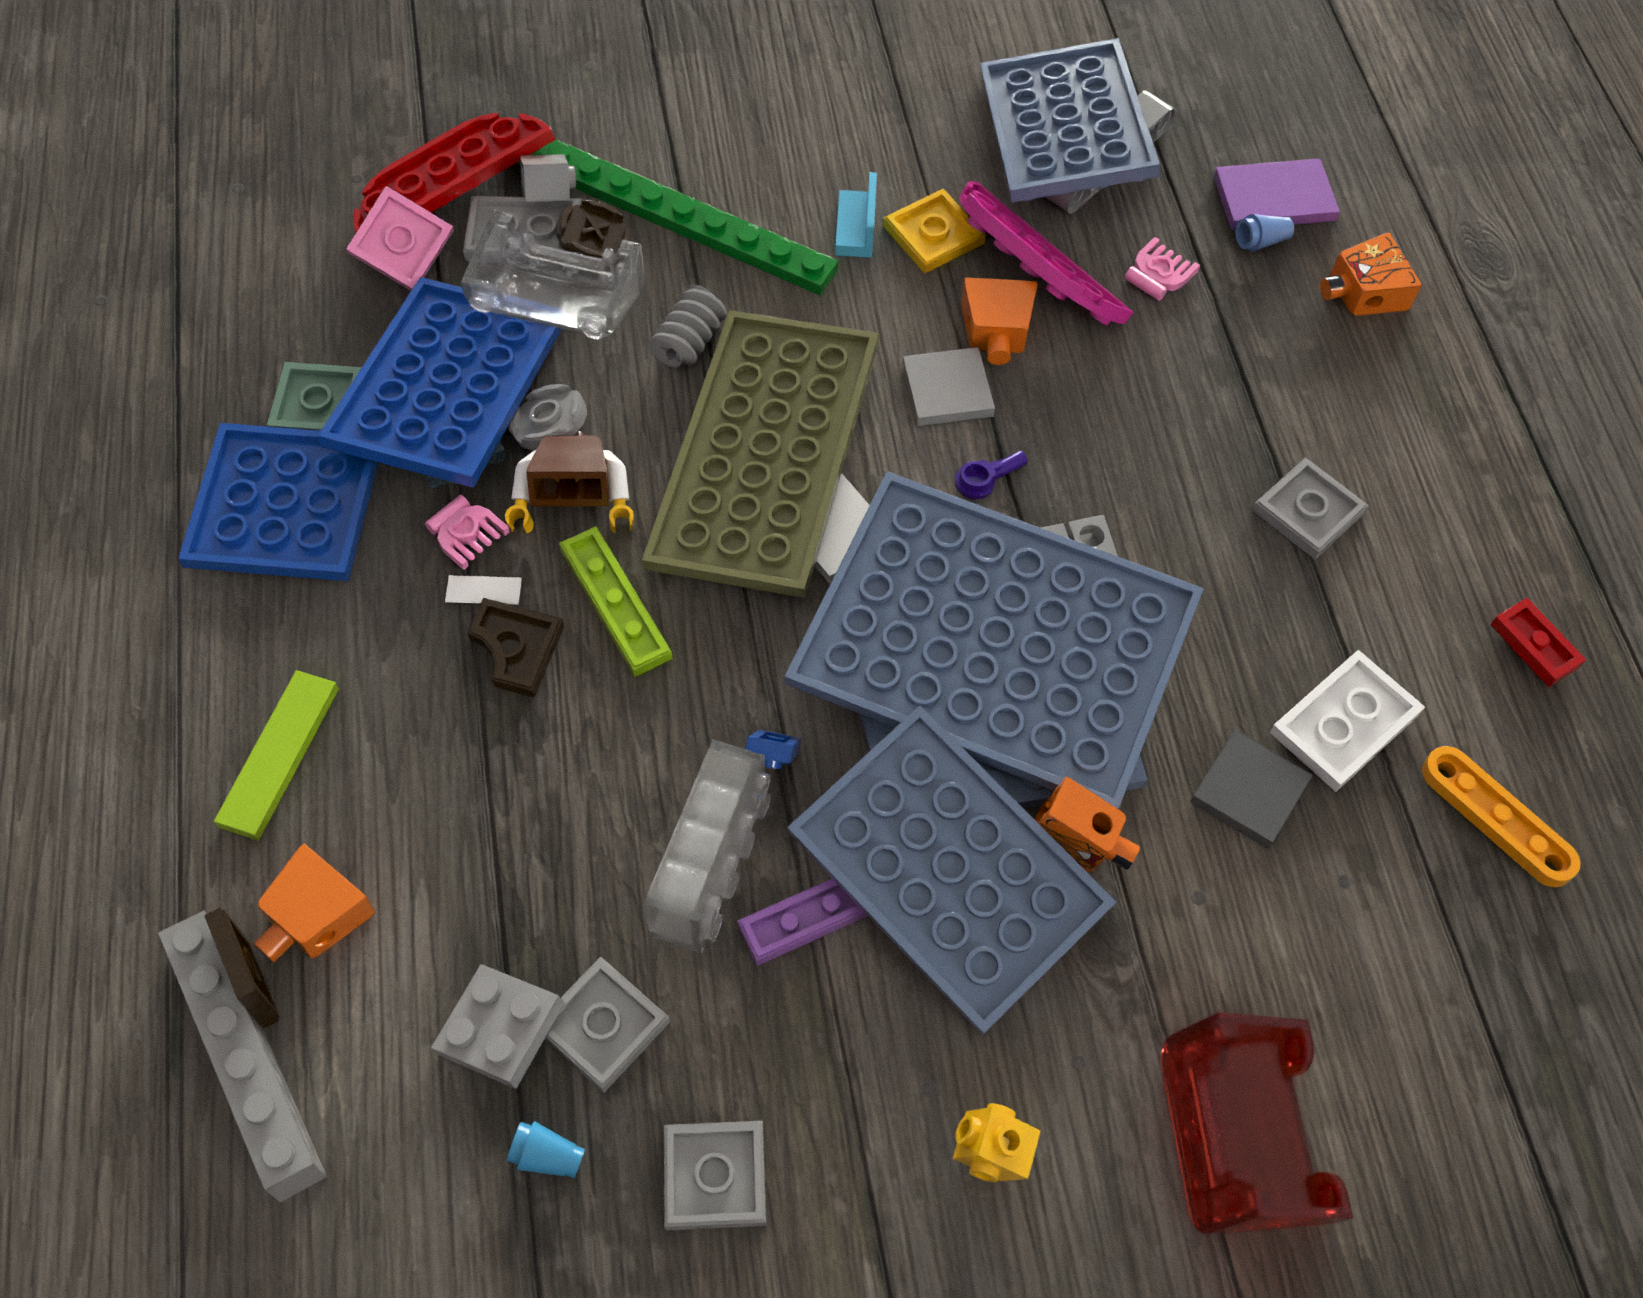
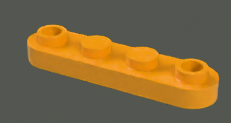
M1451 746L1438 747L1429 754L1422 765V775L1426 783L1538 882L1549 887H1561L1578 874L1580 858L1576 850L1466 754ZM1438 769L1446 771L1450 778L1443 776ZM1545 861L1552 863L1556 871L1545 865Z

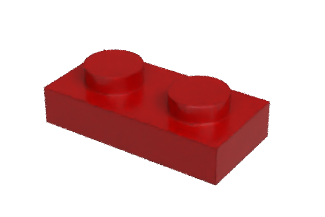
M1528 598L1523 599L1496 616L1490 624L1548 687H1551L1579 669L1586 661L1584 656Z

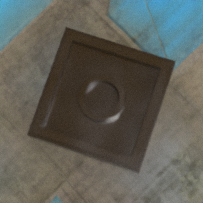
M218 908L204 915L239 1002L263 1029L278 1022L279 1013L249 940L225 910Z

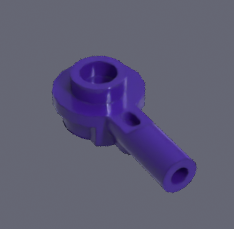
M1020 450L991 463L985 460L967 462L955 475V487L960 494L967 498H985L992 493L996 479L1027 465V457Z

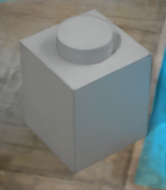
M564 154L520 156L522 194L525 202L570 201L569 189L576 188L574 166H568Z

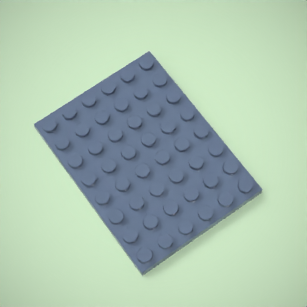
M886 471L784 676L785 684L894 728L920 705L973 759L1053 791L1067 776L1119 809L1204 588Z

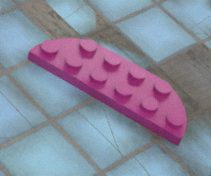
M970 181L966 184L959 195V201L970 215L968 223L982 233L988 232L995 238L994 245L1002 252L1017 256L1022 261L1020 267L1025 272L1036 278L1040 276L1048 282L1046 289L1052 295L1061 300L1069 297L1090 310V314L1102 324L1109 325L1111 321L1125 324L1133 314L1131 309L979 182Z

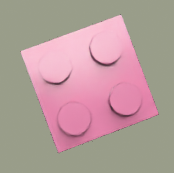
M386 186L346 250L351 256L411 291L420 277L425 278L454 230L453 226Z

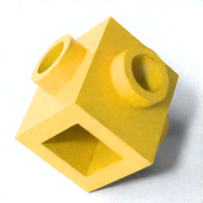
M990 1103L987 1105V1108L966 1111L956 1130L955 1139L957 1145L953 1159L969 1166L970 1175L987 1182L1028 1179L1041 1131L1016 1119V1112L1003 1105Z

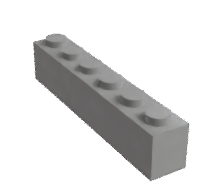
M203 910L158 932L264 1190L277 1201L282 1202L327 1178L263 1028L235 995L204 917L207 913Z

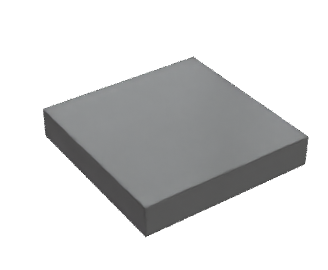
M979 347L903 356L902 366L917 426L994 417L995 406Z
M1305 457L1255 502L1252 511L1316 560L1365 514L1369 505Z
M600 956L561 997L564 1005L546 1035L545 1040L605 1093L670 1023V1018Z
M763 1121L664 1125L665 1230L766 1226Z

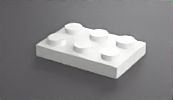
M1357 650L1278 720L1269 733L1337 792L1421 714L1425 706L1362 652Z

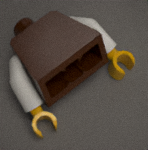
M577 431L574 436H546L542 438L537 450L531 452L516 465L511 497L512 500H515V505L509 507L505 513V520L511 532L514 531V523L519 518H524L523 528L528 534L532 531L534 521L527 509L528 502H530V506H609V502H613L614 507L609 512L610 530L615 533V520L617 518H625L629 521V531H632L634 513L626 505V501L629 500L625 465L611 451L603 450L600 437L586 436L581 431Z

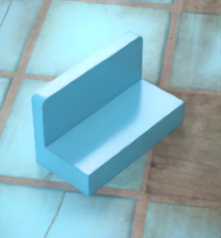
M870 172L868 192L839 190L835 256L872 258L877 183L876 172Z

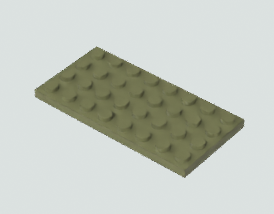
M729 310L642 557L644 570L806 598L878 349L879 333Z

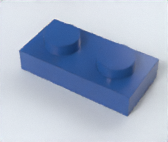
M759 729L748 736L744 755L756 757V765L781 769L782 764H790L799 755L802 738Z

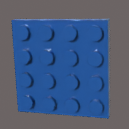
M220 423L178 560L183 568L349 581L379 462L321 447L318 438L321 431Z

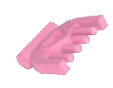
M1154 237L1139 251L1134 266L1129 268L1124 279L1160 301L1165 296L1167 290L1175 291L1182 288L1198 272L1200 265L1195 262L1182 274L1190 266V261L1186 260L1174 271V267L1182 260V257L1178 255L1172 260L1171 257L1174 254L1172 250H1169L1165 255H1160L1166 247L1165 245L1158 247L1160 240Z
M463 495L457 496L425 522L426 528L433 535L438 534L437 539L442 551L463 570L469 566L468 561L455 548L469 560H474L475 555L464 545L471 546L478 553L483 552V547L476 542L478 539L486 546L492 545V541L479 531L480 527L494 539H499L501 535L487 522L492 524L504 536L510 533L509 526L489 509L479 505L470 506V503Z

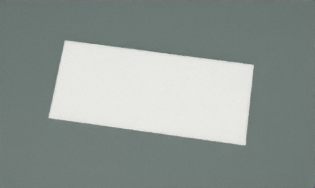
M449 575L445 602L481 603L483 598L506 604L518 605L522 578Z

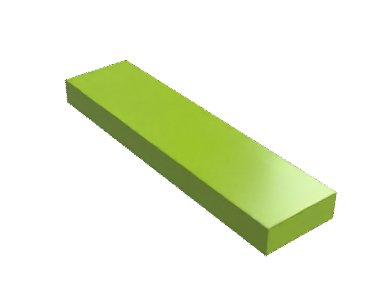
M595 526L559 542L560 551L633 676L641 675L672 660V651L598 528Z
M295 671L214 820L218 828L257 841L260 840L339 690L336 682L302 671Z

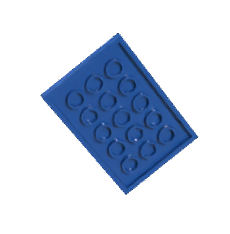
M420 277L319 433L320 446L474 488L564 326V313Z

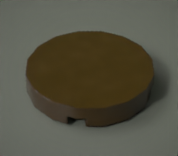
M585 200L581 202V205L573 206L572 203L566 206L559 216L556 236L560 247L571 258L585 265L603 267L611 266L624 258L631 244L632 231L630 226L628 225L627 228L626 223L623 221L624 216L615 208L606 203Z

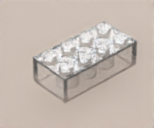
M715 739L712 740L644 901L651 937L702 954L707 940L714 942L717 938L723 920V915L719 914L720 907L724 898L731 900L735 893L739 880V873H736L735 870L740 857L744 859L749 857L755 840V833L751 832L756 818L761 820L764 818L770 803L771 794L767 793L771 775L765 773V755Z

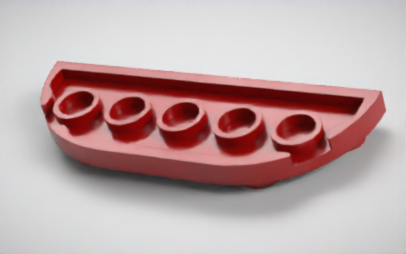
M498 113L487 114L459 124L385 167L369 181L362 190L364 198L359 209H354L353 224L355 232L357 233L386 186L432 213L501 171L508 169L520 161V156L530 155L556 140L552 129L543 121L521 113L518 114L519 118H500Z

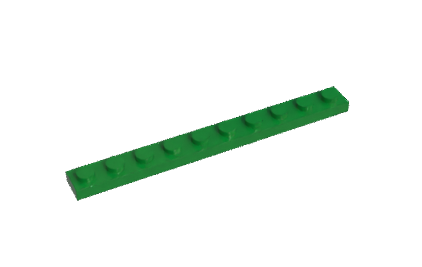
M557 139L542 147L539 151L530 154H564L568 166H574L576 190L821 296L838 272V260Z

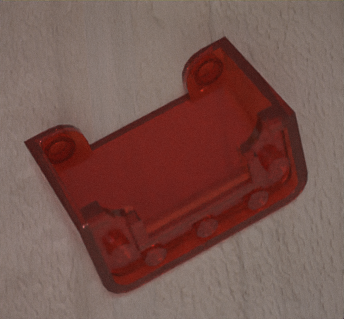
M1218 1012L1172 1034L1166 1039L1162 1047L1161 1065L1188 1210L1193 1225L1203 1234H1228L1328 1225L1353 1219L1348 1192L1341 1178L1332 1172H1313L1293 1082L1294 1077L1302 1075L1309 1069L1314 1058L1315 1050L1308 1020Z

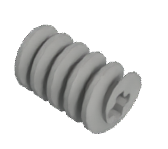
M689 285L687 291L681 295L680 301L674 305L672 312L666 316L665 322L659 326L657 333L650 339L649 347L651 352L663 365L671 368H679L681 364L690 366L695 364L697 354L699 355L704 351L705 344L712 339V333L716 332L719 329L720 322L726 319L728 313L726 307L703 286Z

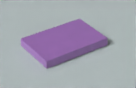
M1321 159L1216 167L1213 177L1231 230H1236L1237 223L1241 219H1245L1249 214L1289 217L1293 224L1336 221L1340 213Z

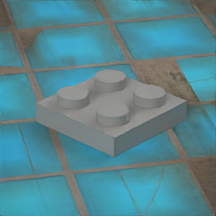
M480 964L431 1048L441 1057L517 1089L562 1009L564 1002L559 995Z

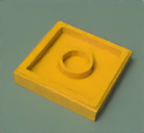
M944 188L883 217V227L924 274L984 245L986 238L985 233L978 231L968 223L970 217Z

